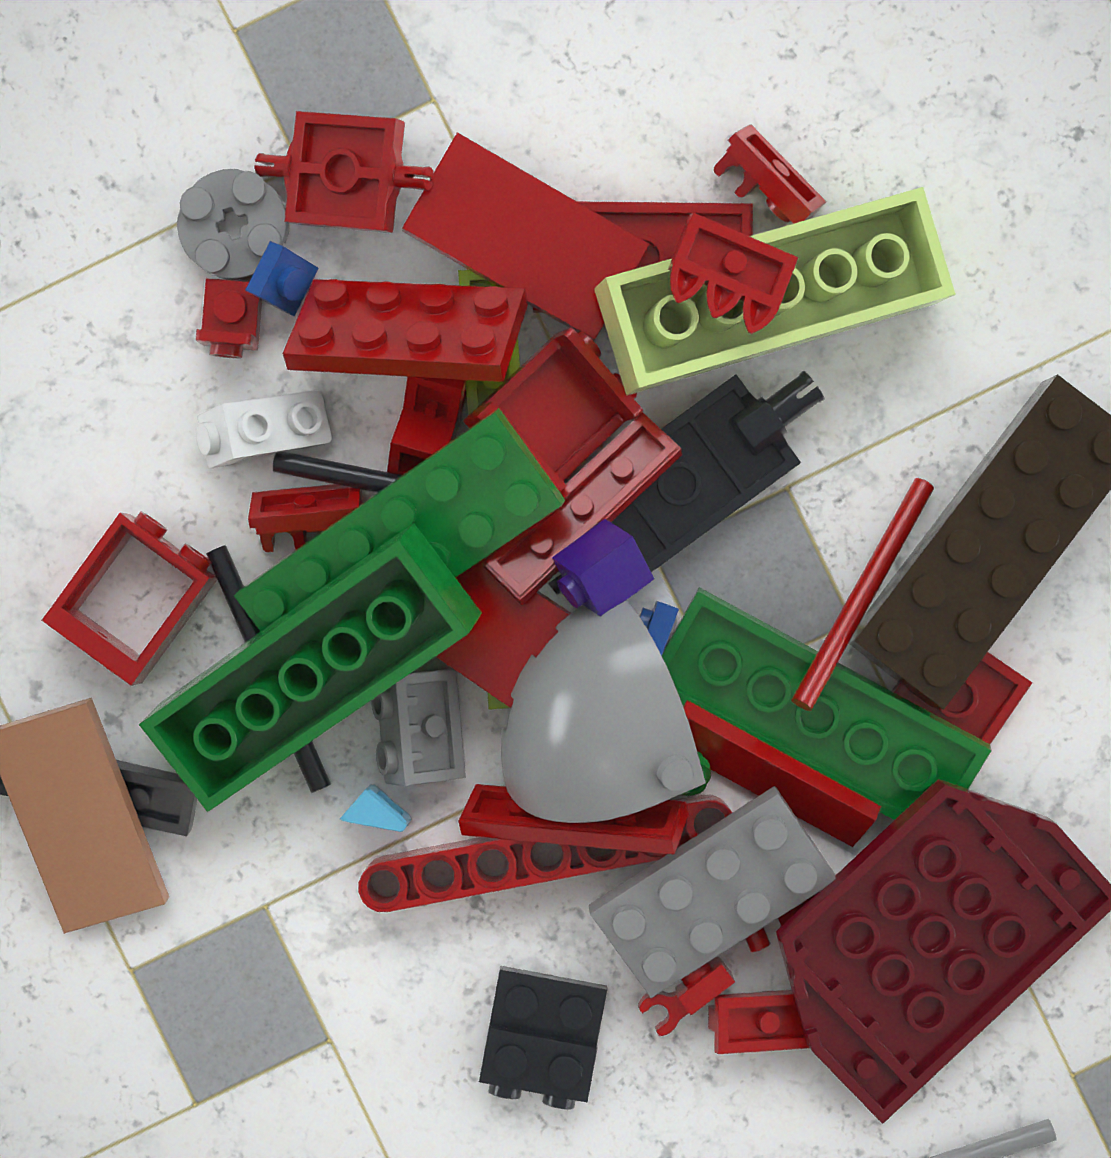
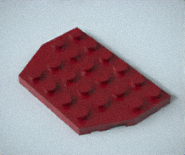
M938 779L835 875L836 879L815 894L776 931L807 1045L883 1124L1111 911V884L1065 832L1050 818Z

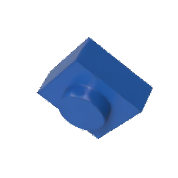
M270 241L246 291L295 317L319 268L286 247Z
M656 601L653 610L643 607L639 617L649 631L662 656L679 609Z

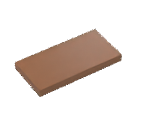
M92 697L0 725V777L63 933L164 905L169 899V894Z

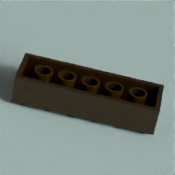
M1058 374L1041 382L865 613L848 644L899 683L906 686L929 706L944 710L1111 490V415Z

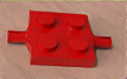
M296 111L293 140L287 155L259 153L255 158V162L274 166L254 165L255 173L260 177L284 178L287 191L284 222L393 233L396 201L401 188L430 191L433 182L413 177L434 178L433 169L430 166L403 165L404 121L397 118Z

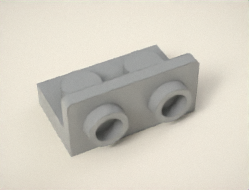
M441 669L410 673L371 700L373 714L379 720L381 742L378 743L376 748V761L380 773L384 775L386 784L409 786L466 778L456 670Z

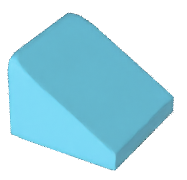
M370 784L343 814L340 820L402 832L410 823L411 816L375 784Z

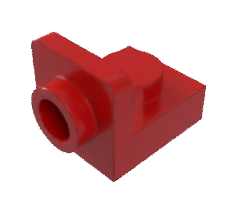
M206 278L202 329H196L195 341L203 346H209V355L223 358H242L243 349L258 351L262 300L246 291L249 282Z

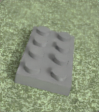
M774 786L678 847L674 855L667 854L588 906L591 917L650 998L817 894L834 881L836 877L828 862Z

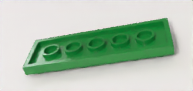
M498 408L234 594V597L258 629L262 631L413 523H415L452 574L457 577L562 506L565 499L500 408Z
M700 587L697 589L662 654L682 705L687 700L875 802L881 806L879 812L893 820L903 813L938 779L969 789L992 751L990 744L839 662L812 710L807 711L798 707L791 699L818 651Z

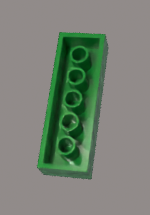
M413 523L163 700L139 726L205 810L209 812L470 633L482 612L415 523Z

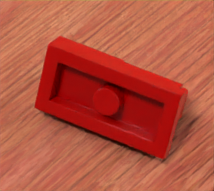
M752 124L735 132L727 140L731 145L727 148L725 155L714 166V173L719 177L726 173L731 166L738 167L740 165L745 170L743 172L744 180L734 193L742 198L760 185L759 189L768 197L766 203L769 209L784 222L791 221L794 224L808 220L827 202Z
M329 484L252 492L248 515L249 527L255 528L256 534L260 535L262 549L265 552H274L275 534L283 532L289 533L293 537L294 547L297 550L305 544L306 532L324 531L363 503L362 489Z
M792 990L719 994L715 997V1005L708 1006V1028L715 1032L714 1052L717 1054L809 1048L804 1037Z

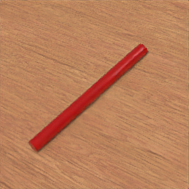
M921 478L914 479L791 699L798 707L811 711L930 498L934 487L928 481Z

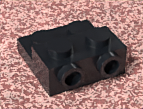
M500 966L479 1082L489 1084L488 1092L490 1094L505 1099H519L522 1091L543 1094L542 1102L545 1105L558 1109H574L576 1101L587 1103L598 1049L597 1042L606 1000L607 985Z

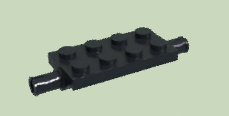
M802 371L798 377L766 400L763 397L756 399L748 391L737 374H735L661 429L682 448V456L611 522L633 536L651 573L801 463L783 435L787 433L785 427L818 402L821 403L825 400L818 386L802 398L798 399L796 397L799 392L814 382L808 373ZM561 574L548 583L556 595L561 593L557 581L562 578Z

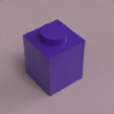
M606 519L552 557L562 575L557 584L565 598L573 607L578 609L584 605L600 617L629 599L654 580L633 536Z

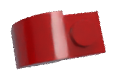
M407 377L403 410L390 443L387 472L404 475L456 438L467 395L465 390L466 380Z

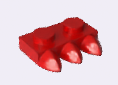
M693 212L686 221L668 268L671 271L670 287L675 302L681 303L694 296L703 285L707 286L708 309L714 319L729 312L739 300L743 301L744 323L748 333L752 334L767 326L775 317L799 257Z

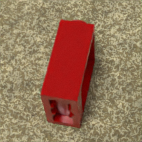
M142 511L139 512L137 517L126 513L118 514L41 620L130 686L143 683L217 581L216 576L207 570L212 562L206 556L186 543L179 550L163 538L168 530ZM132 536L193 580L191 586L141 654L135 652L79 611L81 605Z

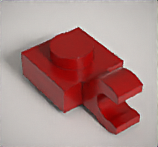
M717 956L682 978L681 983L675 987L676 991L671 993L662 991L652 998L646 993L640 999L638 1008L642 1014L654 1005H662L668 1010L667 1017L655 1026L658 1035L664 1036L671 1033L683 1017L687 1014L693 1015L734 984L735 980L729 968Z

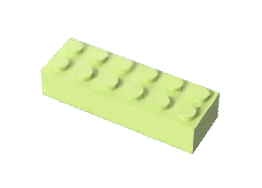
M923 187L750 236L799 257L775 317L767 326L752 334L748 333L744 323L743 301L741 300L726 314L716 319L712 318L708 309L707 286L705 285L688 300L676 303L670 287L671 271L668 270L672 259L606 277L594 288L626 396L929 307L956 295Z

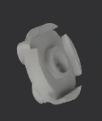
M239 169L218 170L199 179L193 187L187 189L181 196L179 202L180 211L177 217L179 240L188 257L209 274L233 281L251 279L269 242L272 241L281 246L284 243L286 244L289 234V223L284 222L286 207L275 189L257 173ZM230 211H234L238 217L246 216L248 224L240 228L241 237L238 239H232L228 232L219 231V224L225 221V214Z

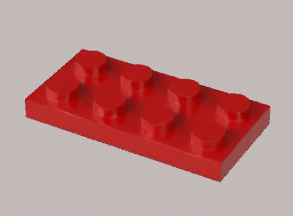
M313 279L282 353L287 370L504 382L528 306L525 288Z

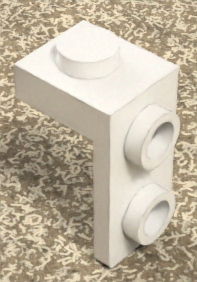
M320 390L225 403L197 416L199 424L196 428V441L200 452L206 456L208 469L229 466L248 457L325 445L332 440L323 394Z

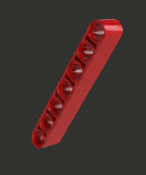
M698 795L675 800L686 801L688 818L677 848L700 834L694 828V820L701 810L715 808L720 810L725 818L732 814L729 806L721 798L714 795ZM478 837L376 858L362 873L358 882V893L362 902L368 908L377 912H391L658 861L667 854L613 849L609 854L597 856L584 846L559 844L563 851L561 859L554 865L543 866L534 860L531 853L532 847L537 842ZM498 850L507 857L509 867L501 875L490 876L480 869L478 857L484 851ZM433 860L445 861L454 871V880L445 886L433 885L425 876V866ZM380 870L392 872L399 880L400 891L392 896L378 894L372 887L371 876Z

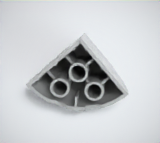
M628 600L607 611L601 617L582 605L555 627L558 633L547 643L537 657L531 655L521 671L511 693L514 701L508 717L507 728H502V771L507 792L516 804L526 812L546 820L567 823L596 822L645 810L705 784L706 781L693 735L677 689L654 640Z

